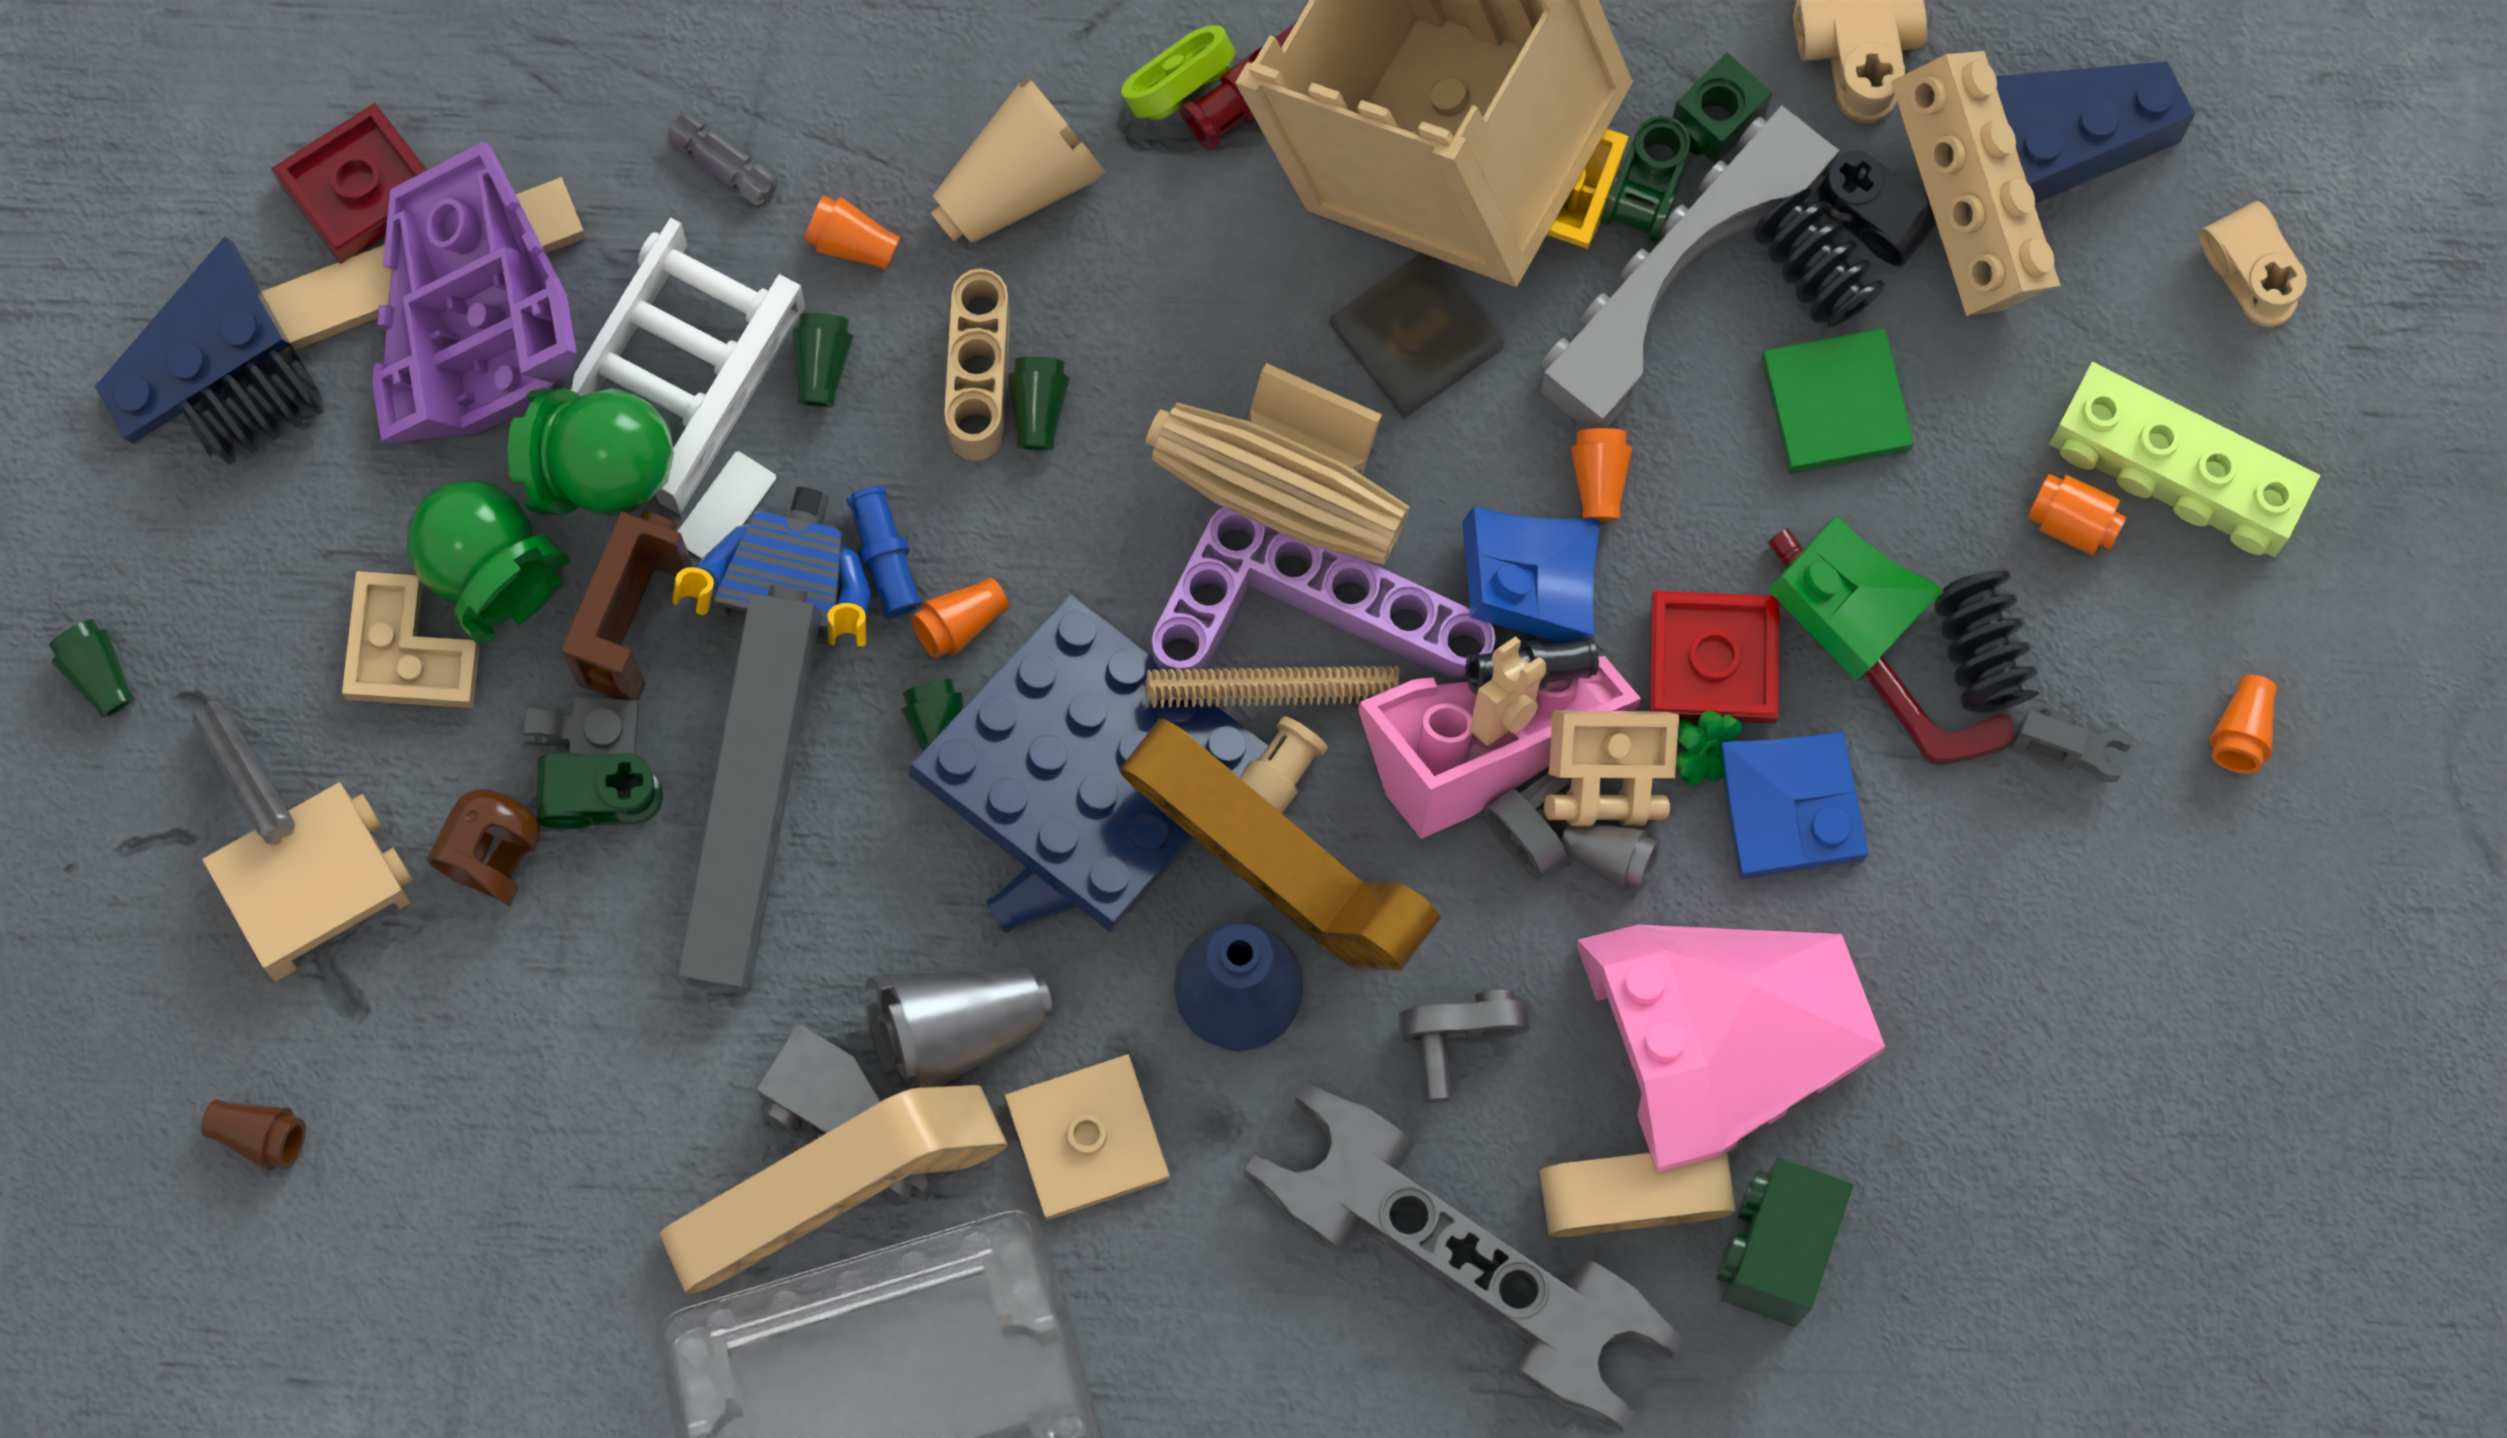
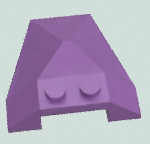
M480 142L390 189L383 267L391 269L388 305H379L378 326L386 328L383 364H374L372 379L381 441L391 444L481 433L527 411L531 401L526 395L532 390L542 387H565L572 389L577 352L567 294L492 147L489 144Z

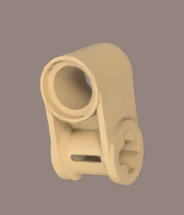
M2254 201L2202 228L2199 237L2204 254L2213 269L2224 279L2247 318L2261 327L2271 328L2283 325L2291 319L2297 307V301L2301 298L2306 288L2307 275L2304 267L2297 260L2281 235L2278 224L2268 208L2261 202ZM2279 289H2281V290L2283 291V293H2284L2283 296H2282V294L2280 293V291H2278Z

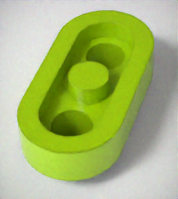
M1211 25L1199 28L1180 39L1132 74L1123 84L1121 94L1135 117L1149 118L1151 120L1166 118L1180 107L1182 99L1200 86L1216 82L1220 79L1221 75L1229 70V64L1235 57V48L1223 27Z

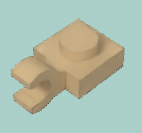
M1514 637L1494 651L1492 656L1494 667L1492 680L1480 687L1477 692L1470 732L1487 746L1509 731L1511 733L1521 731L1530 723L1537 711L1536 697L1540 680L1546 673V664L1541 657L1536 658L1530 663L1524 658L1521 660L1519 656L1521 641L1517 637Z

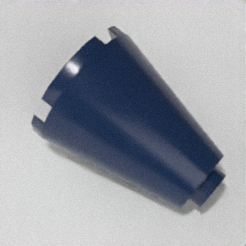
M1230 923L1206 931L1188 946L1176 969L1174 991L1179 1013L1193 1034L1226 1050L1241 1052L1262 1048L1286 1032L1301 1005L1303 977L1295 954L1279 936L1257 925Z

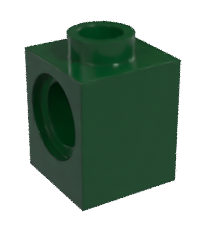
M1726 52L1676 102L1673 118L1681 122L1688 131L1690 138L1689 151L1698 156L1703 153L1716 165L1738 144L1742 135L1758 117L1764 118L1766 116L1772 91ZM1710 105H1718L1728 110L1732 117L1723 121L1714 120L1704 113L1703 108Z

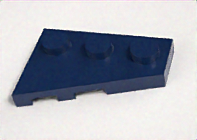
M225 236L96 384L95 388L122 437L132 444L183 413L178 405L180 401L185 399L194 406L202 401L200 390L208 387L215 393L224 387L223 377L231 375L234 379H237L246 373V364L252 362L258 366L268 360L267 353L274 349L279 353L290 346L289 340L234 242Z

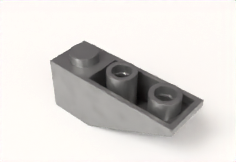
M799 1023L756 1089L761 1101L768 1105L763 1112L767 1118L793 1134H796L799 1128L803 1126L819 1137L880 1103V1100L852 1055ZM923 1173L911 1174L885 1189L903 1201H907L913 1193L927 1202L932 1194Z

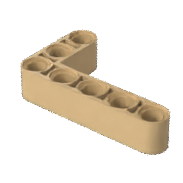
M981 1086L910 1089L881 1101L662 1229L659 1235L685 1294L698 1293L726 1281L911 1174L966 1169L997 1155L1008 1144Z

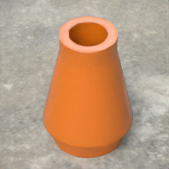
M823 195L812 216L803 241L816 246L815 253L873 265L886 271L901 237L886 230L841 196L835 201Z
M1593 428L1576 432V445L1571 446L1570 451L1582 503L1583 519L1595 518L1600 520V522L1620 520V505L1633 449L1632 446L1627 445V432L1624 430Z
M988 577L978 584L921 602V610L911 616V624L918 640L933 658L939 659L946 654L955 657L997 616L1009 609V602L1000 585L992 577Z
M2244 675L2240 678L2235 694L2209 738V743L2213 748L2212 759L2219 766L2236 773L2252 774L2260 771L2263 762L2268 761L2272 757L2274 699L2277 686L2270 679L2259 675Z

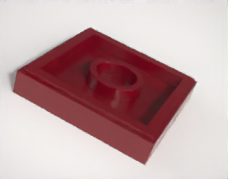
M373 103L271 168L277 182L340 264L386 236L390 189L427 170L376 103Z

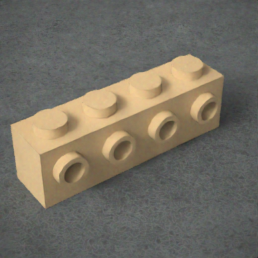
M1985 51L1945 54L1891 81L1966 316L2003 311L2061 286L2054 267L2052 249L2046 242L2037 215L2034 193L2026 181L2016 150V138L2007 122L1997 91L1996 76L1988 63Z

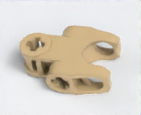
M1796 0L1793 23L1801 60L1830 59L1836 100L1840 110L1849 119L1863 124L1883 121L1892 113L1897 103L1891 81L1905 75L1902 51L1924 49L1926 47L1927 18L1924 0Z

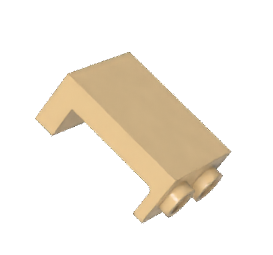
M341 782L289 810L288 812L295 822L294 832L292 835L283 837L279 844H267L263 837L258 835L256 830H253L202 859L261 966L275 982L298 969L293 959L395 903L399 909L411 904L402 886L413 880L394 847L382 852L373 837L372 832L382 827L363 793L352 799Z

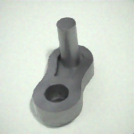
M1490 990L1477 993L1475 995L1476 1003L1425 1005L1401 1011L1399 1013L1401 1040L1408 1043H1421L1426 1103H1443L1452 1100L1447 1041L1503 1038L1526 1033L1530 1030L1527 1002L1514 1000V992L1511 990Z

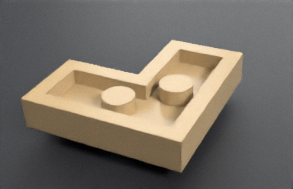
M356 571L342 695L349 701L473 708L480 647L474 640L417 637L423 584L419 581L417 575Z

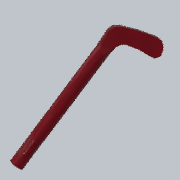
M1788 528L1776 534L1768 542L1778 558L1785 564V567L1803 549ZM1883 656L1878 659L1871 669L1864 673L1908 732L1922 757L1931 764L1944 765L2004 750L2013 738L2014 726L2010 717L2005 714L1994 715L1975 726L1953 733L1943 731L1928 718Z

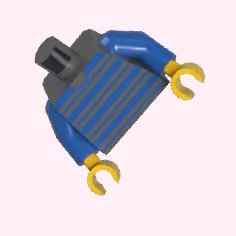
M794 487L785 516L756 511L748 525L735 527L695 567L685 568L677 573L671 602L677 605L678 601L683 597H695L698 599L696 614L705 615L709 611L711 597L716 593L714 603L720 619L744 624L750 593L768 596L770 585L798 589L808 593L807 603L815 604L822 611L816 641L836 646L840 634L852 633L856 635L857 647H863L866 645V616L871 599V590L859 555L846 547L843 532L837 528L822 525L829 497L815 489Z

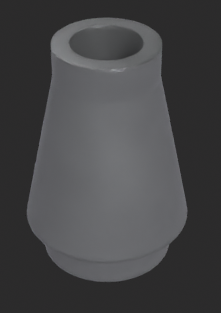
M1568 824L1561 840L1566 857L1574 859L1623 891H1626L1629 886L1639 890L1645 888L1653 872L1660 847L1658 841L1647 838L1646 830L1593 824L1592 826H1570Z

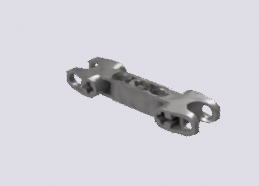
M1304 1082L1295 1095L1294 1103L1302 1109L1307 1117L1316 1122L1328 1136L1330 1149L1327 1158L1316 1168L1297 1173L1279 1167L1268 1159H1262L1254 1155L1244 1169V1176L1281 1210L1291 1224L1335 1252H1342L1358 1227L1380 1240L1390 1249L1527 1340V1345L1511 1367L1512 1371L1525 1383L1557 1405L1582 1413L1622 1432L1634 1415V1412L1600 1378L1598 1359L1601 1351L1611 1342L1629 1339L1644 1344L1657 1353H1663L1672 1357L1684 1337L1652 1308L1636 1288L1591 1260L1584 1259L1567 1285L1540 1268L1527 1257L1398 1172L1397 1170L1414 1147L1413 1141L1401 1130L1366 1106L1347 1101ZM1412 1204L1423 1212L1426 1218V1226L1414 1234L1401 1233L1392 1226L1389 1218L1390 1212L1399 1205ZM1465 1242L1471 1244L1475 1248L1472 1257L1473 1261L1486 1271L1489 1270L1492 1259L1502 1264L1494 1271L1487 1290L1478 1286L1482 1280L1483 1271L1467 1262L1462 1265L1460 1270L1450 1265L1453 1253L1447 1248L1449 1245L1459 1250ZM1509 1278L1524 1279L1532 1286L1535 1292V1302L1524 1309L1512 1308L1502 1300L1499 1293V1285Z

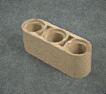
M985 269L970 270L961 275L955 282L951 294L944 414L950 446L960 457L971 461L985 460L994 455L1000 448L1004 437L1010 334L1009 301L1007 287L1002 278L993 271ZM980 297L990 298L997 303L991 312L983 315L972 314L965 309L970 301ZM974 356H984L994 362L993 366L982 374H971L962 369L965 361ZM970 415L984 416L991 422L986 430L977 434L965 433L958 428L960 422Z
M1651 1153L1569 1162L1548 1166L1539 1171L1549 1237H1574L1724 1218L1736 1213L1728 1153L1717 1158L1657 1173Z

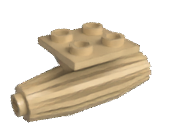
M1268 363L1265 364L1261 371L1247 421L1176 403L1170 413L1162 409L1158 411L1146 437L1145 444L1154 447L1151 458L1153 462L1214 503L1310 546L1384 565L1398 541L1410 507L1363 476L1382 414Z

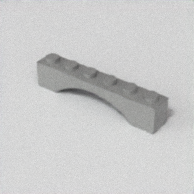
M1782 105L1768 121L1760 116L1748 127L1737 144L1742 149L1729 165L1720 160L1708 172L1698 188L1703 193L1690 209L1681 204L1674 210L1664 223L1661 232L1664 238L1651 253L1647 252L1644 248L1639 250L1622 271L1620 278L1625 282L1611 298L1605 293L1599 295L1582 316L1580 322L1585 327L1572 342H1569L1566 338L1560 339L1542 361L1541 367L1545 372L1540 393L1585 429L1608 428L1637 395L1643 375V342L1646 328L1658 301L1675 277L1700 253L1731 234L1757 225L1764 215L1783 200L1808 188L1811 189V192L1804 201L1806 203L1828 176V172L1834 160L1837 159L1840 150Z

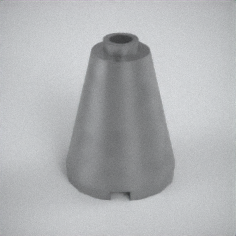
M1027 968L881 973L870 976L865 983V989L877 990V1000L866 1002V1012L879 1064L883 1074L896 1071L902 1084L900 1087L891 1089L893 1095L910 1089L940 1087L1042 1031L1045 1027V1016L1051 1015L1053 1011L1050 992L1045 980L1042 977L1034 979L1032 973Z

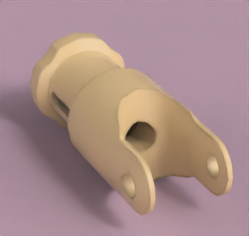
M1283 716L1276 725L1279 732L1260 759L1250 760L1240 776V779L1282 814H1284L1298 794L1295 785L1315 757L1321 758L1328 749L1326 743L1317 734L1298 721Z

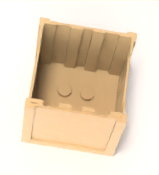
M1309 0L1282 48L1276 37L1270 35L1255 61L1252 63L1247 62L1235 84L1306 211L1517 287L1630 89L1633 80L1599 0Z

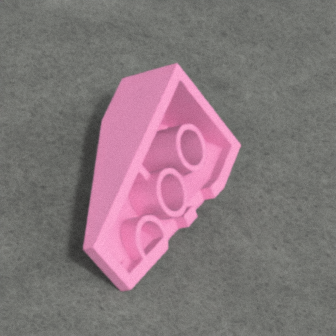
M1605 656L1599 657V669L1596 676L1547 683L1546 687L1537 693L1536 703L1538 707L1530 723L1517 733L1509 731L1489 746L1470 732L1477 695L1471 692L1467 681L1436 685L1434 677L1411 680L1361 701L1358 711L1385 794L1422 839L1475 816L1508 790L1516 789L1549 767L1553 710L1634 711L1639 707L1641 698Z

